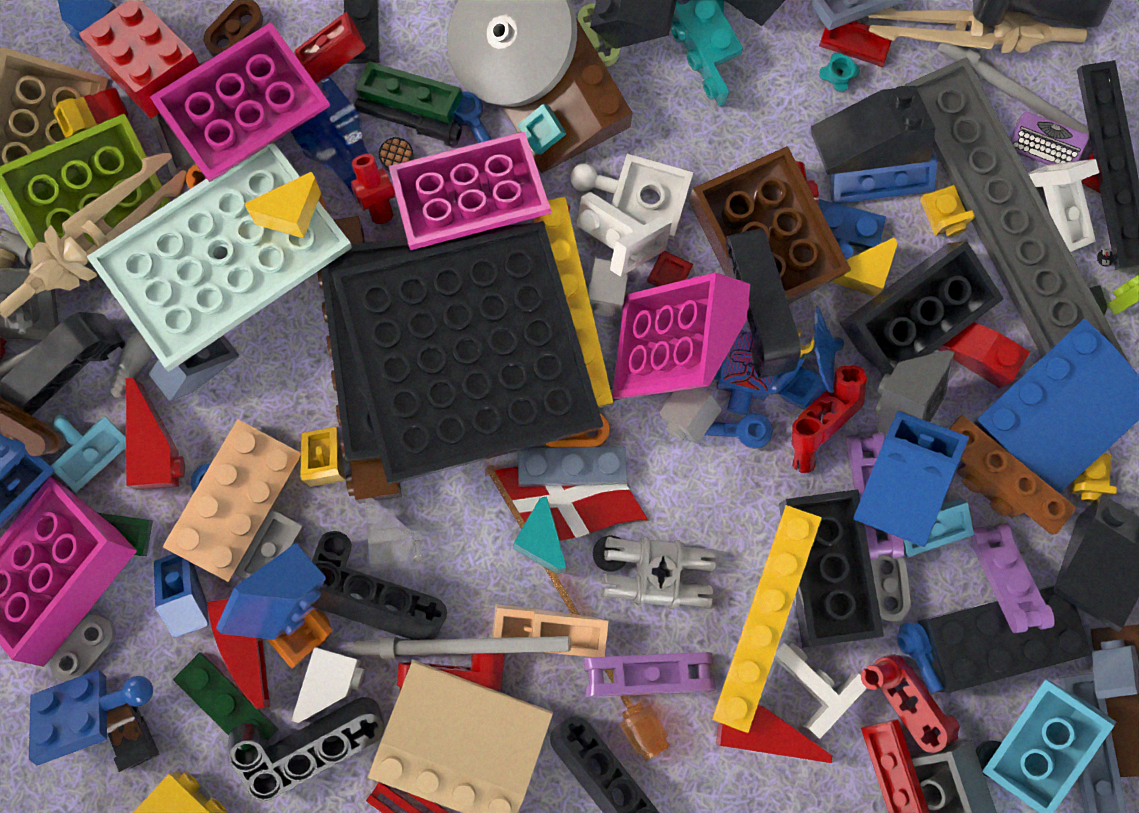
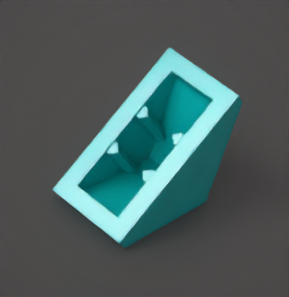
M546 496L539 498L514 541L513 549L552 572L560 574L565 572L566 564Z

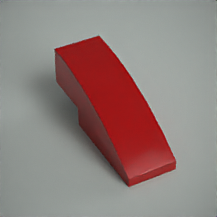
M229 599L207 602L215 641L229 673L242 693L256 709L270 707L263 638L221 634L216 627Z

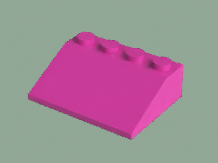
M271 22L150 96L161 116L209 182L330 107L326 97Z
M525 131L388 166L410 250L551 214Z
M715 272L626 294L623 305L612 398L624 399L709 386L747 320L750 284Z
M53 477L48 478L0 538V646L11 660L42 667L47 664L137 552L118 529Z

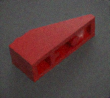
M975 322L971 323L937 349L940 352L946 350L954 352L953 360L1000 389L1014 380L1030 354L1029 350L1000 332Z
M126 378V486L135 490L179 487V478H183L185 475L184 458L179 456V451L143 384L134 378Z
M757 706L748 733L723 723H718L716 744L719 746L832 763L833 756L763 706Z

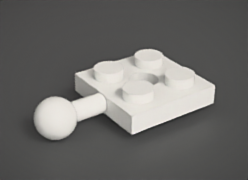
M627 153L619 180L597 175L596 170L591 165L579 164L572 170L570 181L573 187L579 191L585 192L596 188L614 193L611 205L642 225L659 216L665 217L672 222L668 239L674 240L693 172ZM647 189L655 190L659 194L660 200L655 204H646L641 199V193Z

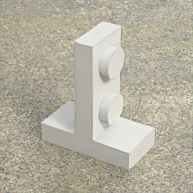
M1096 159L1050 164L1028 172L1035 187H1043L1049 213L1070 252L1096 242L1081 182L1082 179L1099 173Z
M589 192L581 197L576 225L614 249L610 270L621 277L666 250L672 222L663 216H659L642 225L592 192Z
M785 643L778 644L774 659L823 705L803 726L814 738L821 739L865 691L866 687L861 681V675L852 673L834 691L832 689L835 685L834 681L820 669L814 672L805 663L808 657L794 643H791L789 646Z

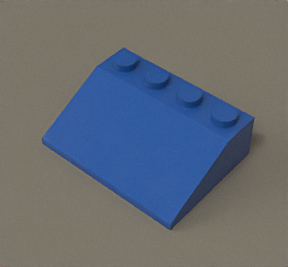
M1084 318L978 417L974 424L1060 494L1139 421V375L1113 344Z

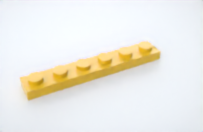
M561 197L548 200L551 214L533 218L534 223L544 221L598 407L612 405L613 398L566 198Z
M787 505L785 506L712 720L746 733L749 732L822 517Z

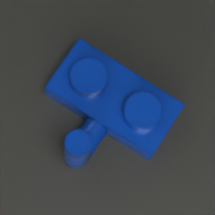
M822 199L818 200V206L846 260L853 254V248L850 245L870 249L880 244L886 216Z

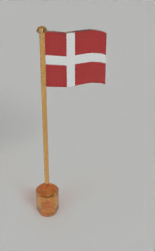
M488 465L484 471L485 476L490 475L521 529L539 498L547 496L559 541L576 539L621 523L648 521L627 484L519 487L518 467L498 469L495 465ZM544 567L570 613L580 615L556 573ZM605 670L610 681L614 683L613 670ZM628 695L620 696L627 710L621 713L625 720L620 722L619 725L636 754H641L643 759L647 761L670 747L666 739L669 735L652 706L648 705L644 708L641 702L633 705Z

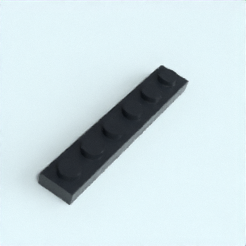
M1116 60L1082 65L1077 69L1093 157L1096 159L1099 170L1097 178L1115 270L1139 266V178Z

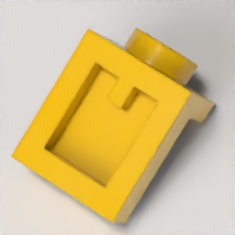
M955 185L923 195L920 198L935 236L946 233L947 237L959 235L967 230V225L975 217L973 210L965 212Z
M1103 453L1070 484V494L1081 495V501L1091 503L1102 494L1107 497L1116 495L1117 487L1110 486L1111 454Z

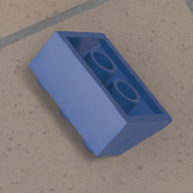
M295 543L234 587L216 629L221 634L271 640L276 639L284 632L289 636L305 623L304 617L313 610L311 605L321 596L319 589L326 577Z

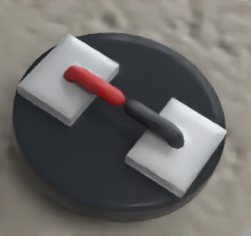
M1106 249L1101 250L1097 254L1098 263L1105 267L1113 264L1112 252Z

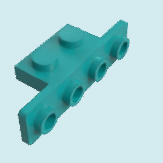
M677 0L671 24L672 35L678 43L683 42L688 51L686 57L692 70H699L704 79L702 85L707 97L710 100L715 98L717 104L721 107L726 104L729 89L716 66L741 55L744 48L716 0H692L683 5H680Z

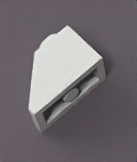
M314 647L291 721L296 723L305 722L351 696L352 689L358 691L365 669L359 668L361 659Z

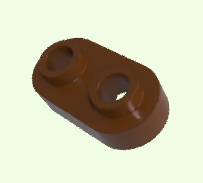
M234 0L206 29L204 44L213 57L261 28L263 14L258 4L254 0ZM245 15H250V16H252V18H251V20H250L249 22H247V23H242V22H240V20H241V18H242L243 16H245ZM223 39L229 40L227 46H218L219 41Z

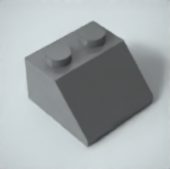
M946 350L902 361L897 364L892 375L886 373L878 389V394L882 396L875 410V414L879 416L877 430L887 434L897 411L931 422L946 395L955 353Z
M972 740L952 744L936 753L926 751L911 756L929 813H997Z

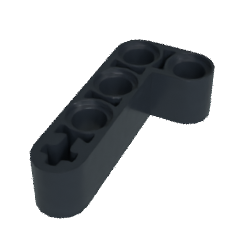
M973 0V15L977 21L990 26L1001 24L1007 10L1093 28L1101 24L1112 0Z
M760 228L726 236V249L734 278L750 284L747 320L754 339L752 360L758 378L761 379L795 371L801 355L800 339L764 229Z
M75 313L63 320L0 380V397L28 414L33 415L90 361H106L109 359L107 355L118 347L123 349L126 343L104 314Z
M329 531L322 535L312 562L326 577L323 583L328 587H320L319 592L321 596L311 605L312 607L411 640H432L437 637L447 617L446 606L441 600L347 568L346 564L352 548L348 536L339 531ZM326 552H333V553L337 554L338 556H336V557H335V556H331V555L327 554ZM351 594H358L363 599H356L352 597ZM386 605H391L395 607L398 611H392L388 609Z
M369 697L355 699L273 745H270L257 725L252 723L239 724L229 734L230 764L253 798L260 801L273 799L378 741L384 733V723L379 704ZM330 736L340 737L333 742L324 741ZM244 744H251L254 746L248 750H242L238 748L239 746ZM295 755H305L300 760L291 759ZM263 773L271 774V776L268 778L257 777Z
M578 716L570 717L552 730L550 743L553 750L603 813H660L584 718ZM570 731H573L576 735L572 742L567 739ZM586 746L588 748V751L579 756L577 752L581 751L582 749H584L583 747ZM589 758H594L599 762L601 768L599 776L591 772L588 764ZM614 787L622 791L624 795L622 806L618 805L613 799L612 792Z

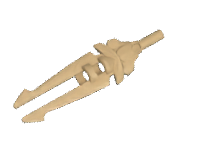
M889 7L868 15L869 18L955 24V31L880 25L870 26V32L892 41L902 36L984 49H992L995 44H1002L1001 53H1011L1014 49L1019 53L1029 52L1033 46L1049 43L1050 41L1084 43L1087 37L1086 29L1051 27L1050 24L1038 22L1031 19L1027 14L1015 11L1012 13L1007 11L1002 23L996 26L985 25L977 21L973 15V10L898 11L893 7ZM967 25L972 26L970 31H966ZM990 27H995L994 33H989Z
M164 153L143 158V166L140 172L118 184L63 222L64 236L59 239L53 226H49L44 233L45 243L37 242L31 250L33 262L24 284L0 303V314L4 318L9 317L34 294L41 291L57 288L70 291L80 286L79 279L89 281L97 277L95 272L84 266L90 262L87 256L147 218L164 198H177L183 187L187 172L185 170L180 171L112 228L105 223L103 216L172 158V155ZM86 232L87 234H89L93 238L95 244L90 243L85 238L83 233Z

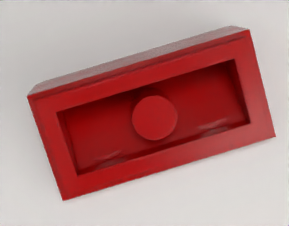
M346 12L295 49L294 53L315 84H317L364 51L366 46L353 20Z

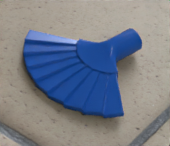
M816 306V314H814L816 361L819 365L818 371L822 376L825 388L830 393H833L835 355L837 351L843 349L844 341L840 337H832L819 306Z

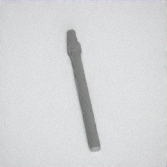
M940 43L937 47L939 51L955 61L967 57L977 75L1048 120L1089 135L1088 127L980 60L981 55L970 48L966 51L958 45ZM1090 137L1087 142L1089 146H1091Z
M570 636L399 640L398 637H382L380 641H355L352 650L354 656H380L381 659H398L400 655L568 652L571 650Z

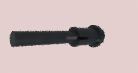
M357 98L354 104V111L416 129L418 135L444 141L446 146L451 144L457 145L461 138L462 125L457 124L455 119H451L448 124L361 98Z

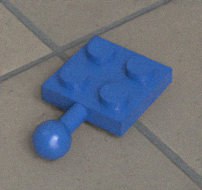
M98 669L31 694L29 760L38 766L106 741L107 710L126 703L136 707L145 705L153 696L151 681L143 676H134L125 682L122 689L107 694L106 676Z

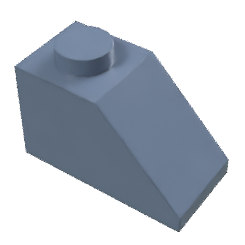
M223 335L169 372L158 359L149 376L171 402L196 391L239 358V354Z
M1124 639L1101 642L1102 650L1092 652L1097 699L1138 694L1139 660L1135 645L1125 646Z

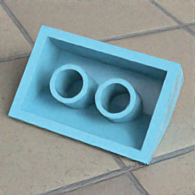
M1045 679L982 772L1038 813H1054L1117 722L1084 699Z

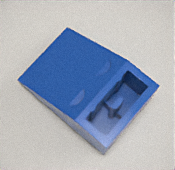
M897 411L853 519L925 547L958 470L969 437Z
M1 433L0 529L40 490L48 478L53 476L55 471L41 457H34L27 453L24 443L9 439Z

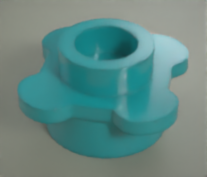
M834 53L830 58L829 64L820 69L819 77L823 81L828 80L832 83L836 91L844 92L848 89V83L851 79L858 77L860 69L849 56L842 53ZM841 70L842 74L839 75L836 71Z

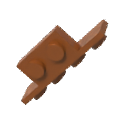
M959 416L950 426L949 430L969 437L961 460L963 463L956 472L962 477L961 482L972 492L983 494L991 501L989 503L991 508L998 514L1013 518L1025 513L1051 535L1057 534L1075 511V506L965 416Z

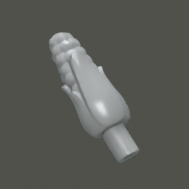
M140 332L132 333L120 356L121 359L111 382L112 387L110 388L111 394L116 398L126 395V378L137 379L143 367H147L148 361L154 354Z

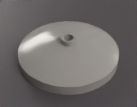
M458 0L452 12L447 33V48L452 69L464 88L485 102L503 107H517L532 103L550 92L560 82L569 68L576 48L577 20L570 0Z

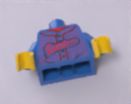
M800 329V330H797L799 337H800L801 332H802L801 329ZM741 330L713 378L717 380V389L731 392L727 411L738 415H748L752 398L764 401L769 394H778L796 377L805 359L804 353H808L814 348V335L809 344H800L801 355L795 371L759 379L752 360V345L754 341L752 333Z

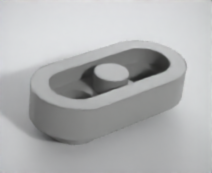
M878 555L877 559L871 560L881 620L886 622L902 620L907 616L911 607L906 561L904 557L890 558L889 555ZM882 561L890 563L891 571L889 574H884L880 571L879 566ZM886 597H891L895 601V608L891 611L884 607Z
M89 616L83 619L52 656L50 661L52 674L63 682L88 674L115 640L116 631L113 623L103 616ZM93 627H96L99 631V636L95 641L89 638V631ZM70 656L74 661V665L70 670H67L64 667V661Z

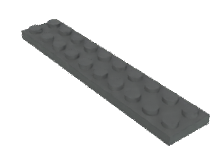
M967 57L906 83L905 86H916L936 127L933 149L951 184L955 185L966 212L973 210L975 217L971 222L1042 358L1085 318L1128 361Z

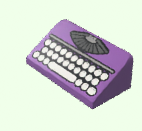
M1026 111L1017 120L1010 140L1018 154L1050 165L1078 161L1088 142L1089 135Z

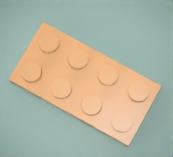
M237 419L162 547L230 582L267 514L272 509L299 462L301 453Z

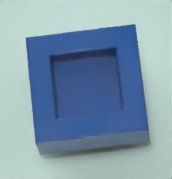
M800 367L796 377L778 394L786 402L805 410L826 391V388L822 381V376Z

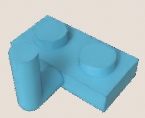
M57 414L53 420L54 429L59 431L71 446L49 465L55 469L54 472L76 493L126 448V436L105 415L81 435L69 423L68 417L65 414Z
M959 498L944 503L926 546L922 547L903 539L904 555L910 557L974 535L968 502Z

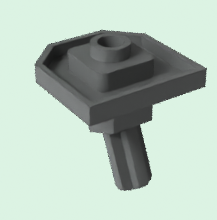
M0 268V303L24 284L30 269ZM55 289L44 290L34 294L7 318L0 314V336L3 339L43 340L59 325Z

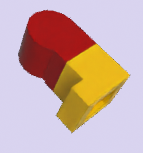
M117 88L106 89L94 95L90 94L74 100L70 98L60 101L53 112L65 138L122 114H125L126 117L129 115Z

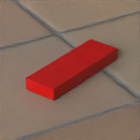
M893 719L862 727L861 731L888 813H929L899 720Z

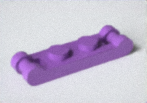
M883 433L871 434L870 438H860L859 435L846 436L847 455L850 460L854 490H859L860 500L884 442L885 436ZM862 452H872L874 458L863 459ZM864 524L871 560L877 559L878 555H889L890 558L903 557L904 544L902 538L887 533V540L877 541L876 531L882 530Z
M1009 524L995 525L994 529L985 530L983 527L973 528L974 535L971 536L973 549L1012 632H1026L1028 627L1038 626L1039 629L1052 628L1054 626L1052 609L1049 605L1045 604L1013 540ZM997 543L999 547L990 548L989 544Z
M697 652L584 659V671L588 672L589 685H586V697L601 698L607 696L715 691V679L711 678L710 665H713L712 653ZM688 666L695 667L696 679H689ZM604 670H613L614 683H604Z

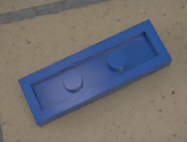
M931 154L929 162L832 174L831 200L833 203L840 204L935 191L937 159Z

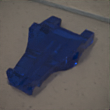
M327 76L319 82L322 90L328 95L326 99L330 103V107L296 127L291 133L305 157L331 169L358 203L351 187V181L357 179L352 161L358 156L369 154L364 144L362 120L353 104L347 99L332 78Z

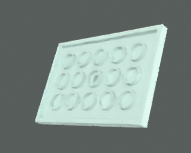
M274 142L213 181L209 182L205 179L87 256L168 372L352 248L349 240L319 201L304 238L255 225L244 203L300 177Z

